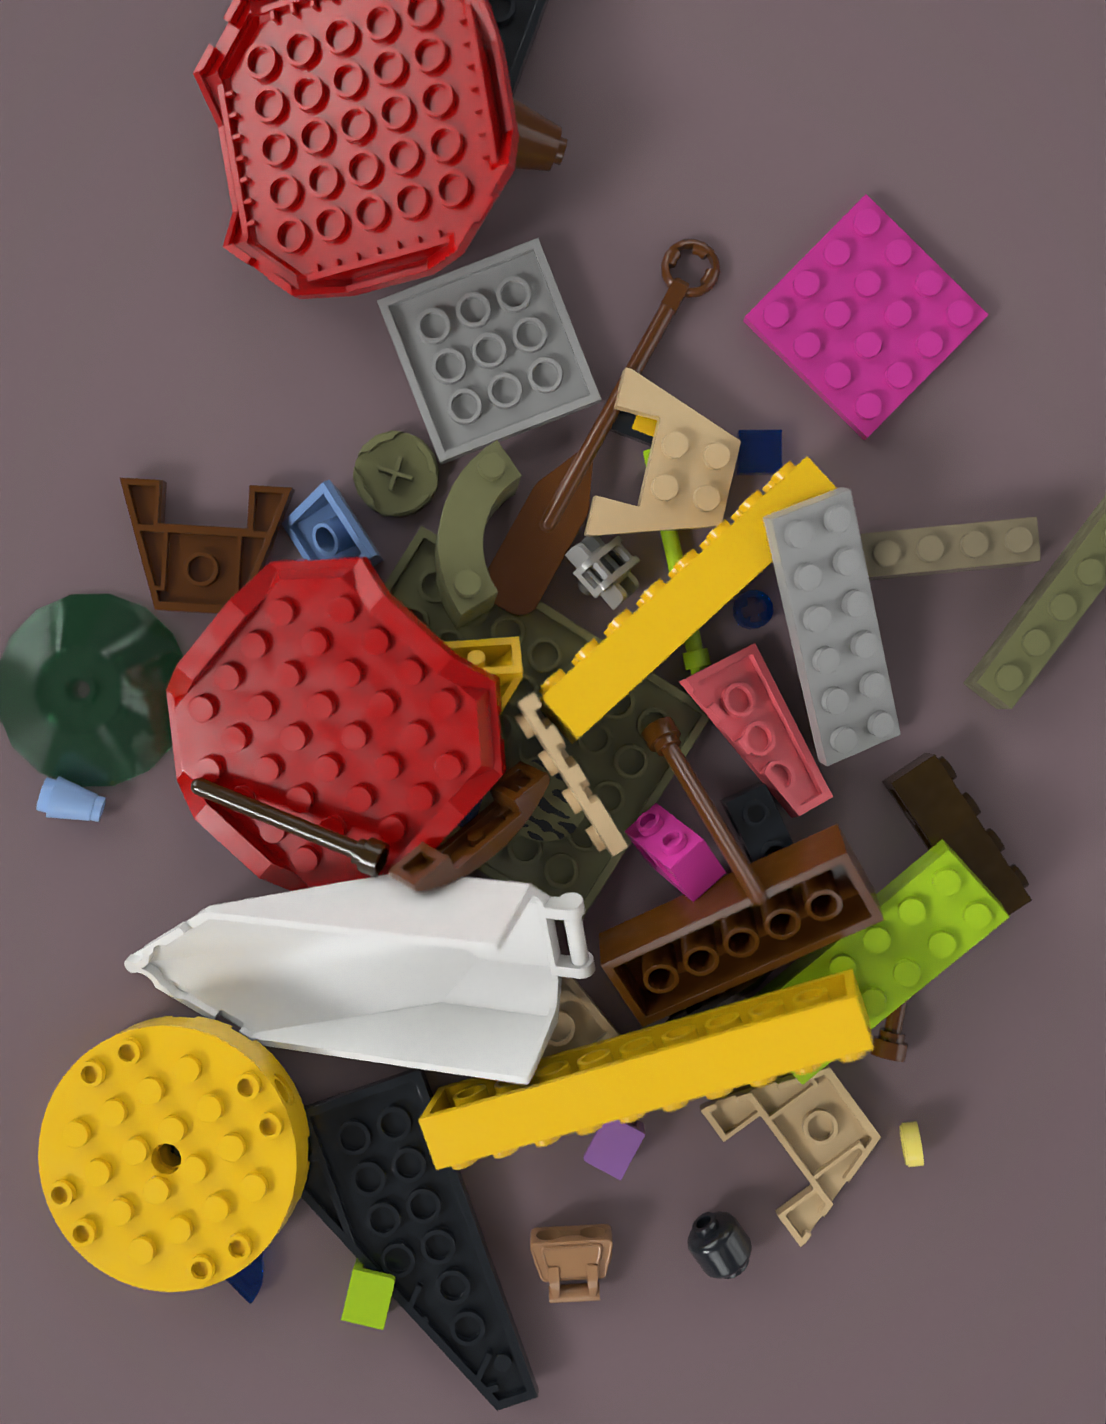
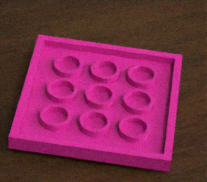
M865 194L744 317L743 322L863 440H866L969 336L988 314Z

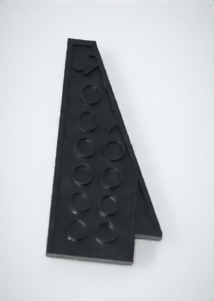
M413 1068L304 1106L310 1132L308 1140L312 1149L308 1150V1162L310 1164L301 1198L366 1269L395 1276L392 1297L497 1411L537 1398L539 1393L537 1382L460 1170H453L451 1166L436 1170L422 1132L419 1118L433 1097L424 1069Z

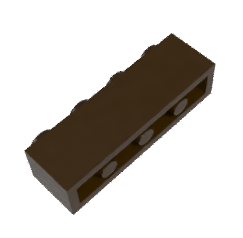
M924 753L883 780L882 782L927 850H930L943 839L999 900L1008 915H1011L1032 901L1025 890L1029 886L1026 877L1015 864L1009 866L1001 854L1005 850L1002 841L991 828L985 830L977 818L981 814L977 803L967 792L961 794L953 782L957 775L953 767L943 756L937 758L935 754Z

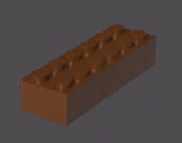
M838 823L750 863L767 892V900L761 905H755L750 901L735 874L731 872L717 880L694 902L683 894L599 933L600 965L642 1027L885 920L875 890Z

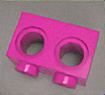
M655 803L649 810L641 814L624 831L647 864L692 902L696 901L726 873L704 839L658 803Z

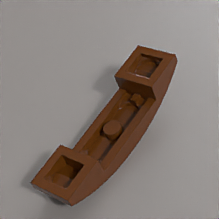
M519 761L492 786L490 792L494 801L437 849L423 842L388 870L391 877L418 893L443 887L470 874L496 855L526 823L550 782L548 773Z

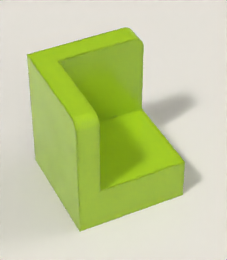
M356 1259L341 1320L384 1330L392 1299L395 1276L365 1269L364 1265Z

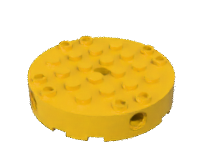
M164 1016L137 1023L99 1043L77 1060L63 1076L47 1105L41 1125L38 1148L39 1174L47 1205L56 1224L75 1250L93 1266L118 1281L151 1291L184 1292L205 1288L228 1279L246 1268L265 1250L285 1226L298 1200L302 1196L310 1164L308 1162V1137L310 1132L301 1097L292 1079L275 1056L257 1040L251 1041L243 1034L233 1030V1026L200 1016L195 1018ZM171 1145L178 1149L181 1157L171 1152Z

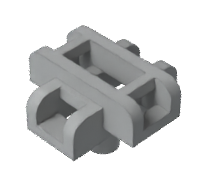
M619 535L607 544L599 536H587L580 543L573 546L565 556L577 568L573 574L580 580L578 582L580 591L586 595L592 594L595 598L600 595L614 610L638 589V580L630 570L640 559L636 555L632 556L621 544L623 540Z

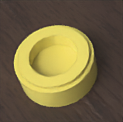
M917 1121L901 1123L899 1131L905 1165H908V1167L924 1166L923 1149Z

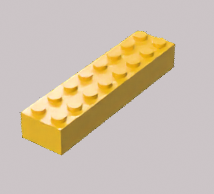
M808 456L797 466L791 460L788 461L762 488L766 493L765 495L756 490L730 517L734 521L733 524L724 519L699 545L703 550L700 554L691 549L673 566L674 568L667 574L671 578L668 583L665 584L661 578L653 583L635 603L639 607L636 612L632 614L626 608L603 632L607 636L603 642L599 644L593 638L574 656L575 658L571 663L575 667L566 674L560 668L542 684L539 690L542 695L540 699L542 706L539 709L571 744L576 742L773 562L763 520L764 516L837 489Z

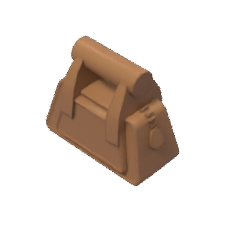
M609 1224L539 1227L531 1230L530 1250L541 1280L550 1284L549 1303L600 1301L598 1279L606 1276L608 1265L612 1258L613 1237ZM587 1279L588 1283L560 1284V1281Z

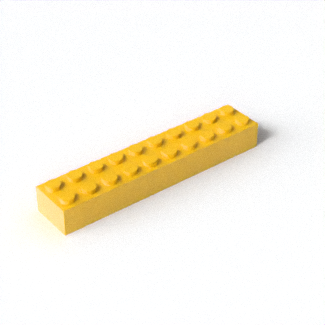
M849 969L543 1057L529 1084L473 1077L438 1087L419 1118V1123L436 1170L450 1166L453 1170H460L471 1166L478 1158L493 1155L494 1158H504L515 1153L519 1147L534 1143L536 1147L547 1146L559 1140L562 1135L576 1131L578 1135H587L599 1130L605 1123L619 1120L621 1123L634 1122L642 1118L646 1112L663 1108L664 1111H674L687 1105L689 1100L706 1096L707 1099L721 1098L728 1095L733 1090L732 1088L749 1083L752 1087H761L775 1081L778 1075L793 1071L798 1075L808 1074L818 1070L822 1063L839 1059L841 1062L858 1060L866 1055V1051L874 1049L870 1019L854 971Z

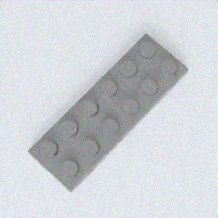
M840 487L764 516L763 520L818 762L829 766L901 735L851 489Z

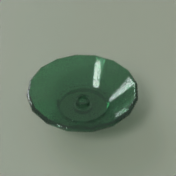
M111 593L71 594L36 609L10 636L0 661V720L12 747L39 773L56 780L58 776H61L81 787L116 786L149 771L173 746L166 689L176 665L183 658V654L174 634L146 607ZM82 682H86L90 687L89 694L84 698L78 693V686Z

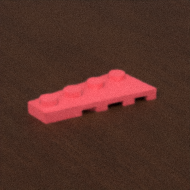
M756 643L679 681L761 782L766 784L768 790L791 818L801 816L833 797Z

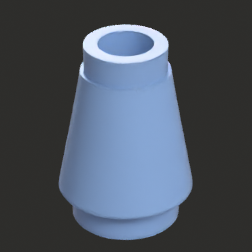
M58 776L57 780L47 777L41 788L36 810L45 812L46 818L99 822L106 803V797L99 796L61 776Z

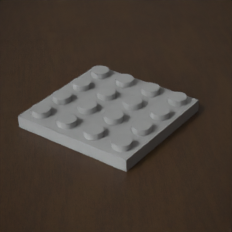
M539 238L377 300L441 465L486 448L496 440L498 442L504 441L601 403L600 394Z

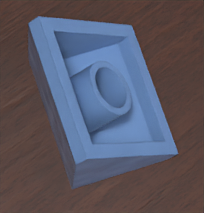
M330 480L322 482L282 522V526L303 559L318 560L367 556L373 567L384 561L341 492Z

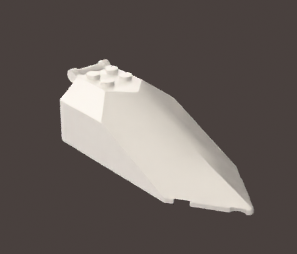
M390 874L380 875L376 878L369 877L211 905L186 922L180 923L146 944L139 951L130 954L124 962L126 969L130 973L138 972L144 974L153 982L155 988L206 1018L215 1019L217 1015L224 1017L241 1028L239 1033L251 1041L257 1040L263 1046L519 1084L530 1083L558 1023L562 977L584 979L595 972L594 958L588 952L582 922L585 908L580 894L566 893L560 897H552L528 883L462 877L440 888L417 893L392 878ZM554 919L564 920L570 955L561 954Z

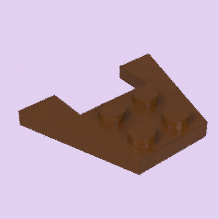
M119 477L155 610L218 614L226 603L265 567L295 489L292 487L249 485L247 528L165 524L167 482L155 479Z

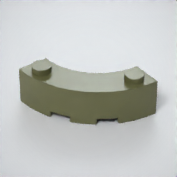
M498 440L484 448L460 473L445 501L435 545L436 582L441 601L456 630L493 608L498 594L484 559V529L495 511L506 500L516 494L522 476Z

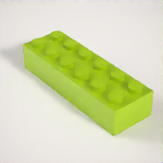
M942 839L876 894L885 920L798 958L753 997L853 969L872 1029L1006 921L1009 915L999 900ZM832 1061L822 1063L818 1070L808 1074L798 1075L794 1071L791 1073L803 1085Z

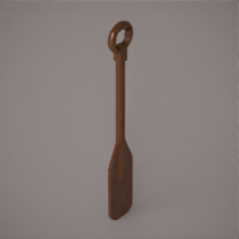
M683 239L671 245L665 252L661 262V274L669 289L625 368L633 369L641 375L684 298L700 297L708 293L717 283L720 274L719 259L714 249L703 241ZM692 249L693 255L698 256L702 260L708 258L711 264V268L706 269L704 276L700 279L701 286L689 288L688 282L678 277L673 279L670 274L669 268L676 267L677 261L681 257L680 251ZM621 376L580 450L539 480L533 487L487 569L498 591L494 605L517 616L527 615L538 606L587 517L590 504L593 460L621 412L614 409Z

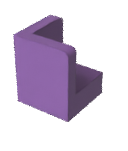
M619 1120L603 1124L595 1132L584 1153V1161L621 1181L646 1135L643 1122L636 1120L630 1123H621Z

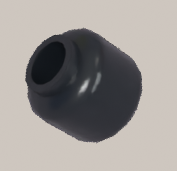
M718 1211L701 1214L694 1221L687 1240L690 1253L703 1271L711 1278H735L749 1264L752 1251L750 1238L736 1218L729 1212Z

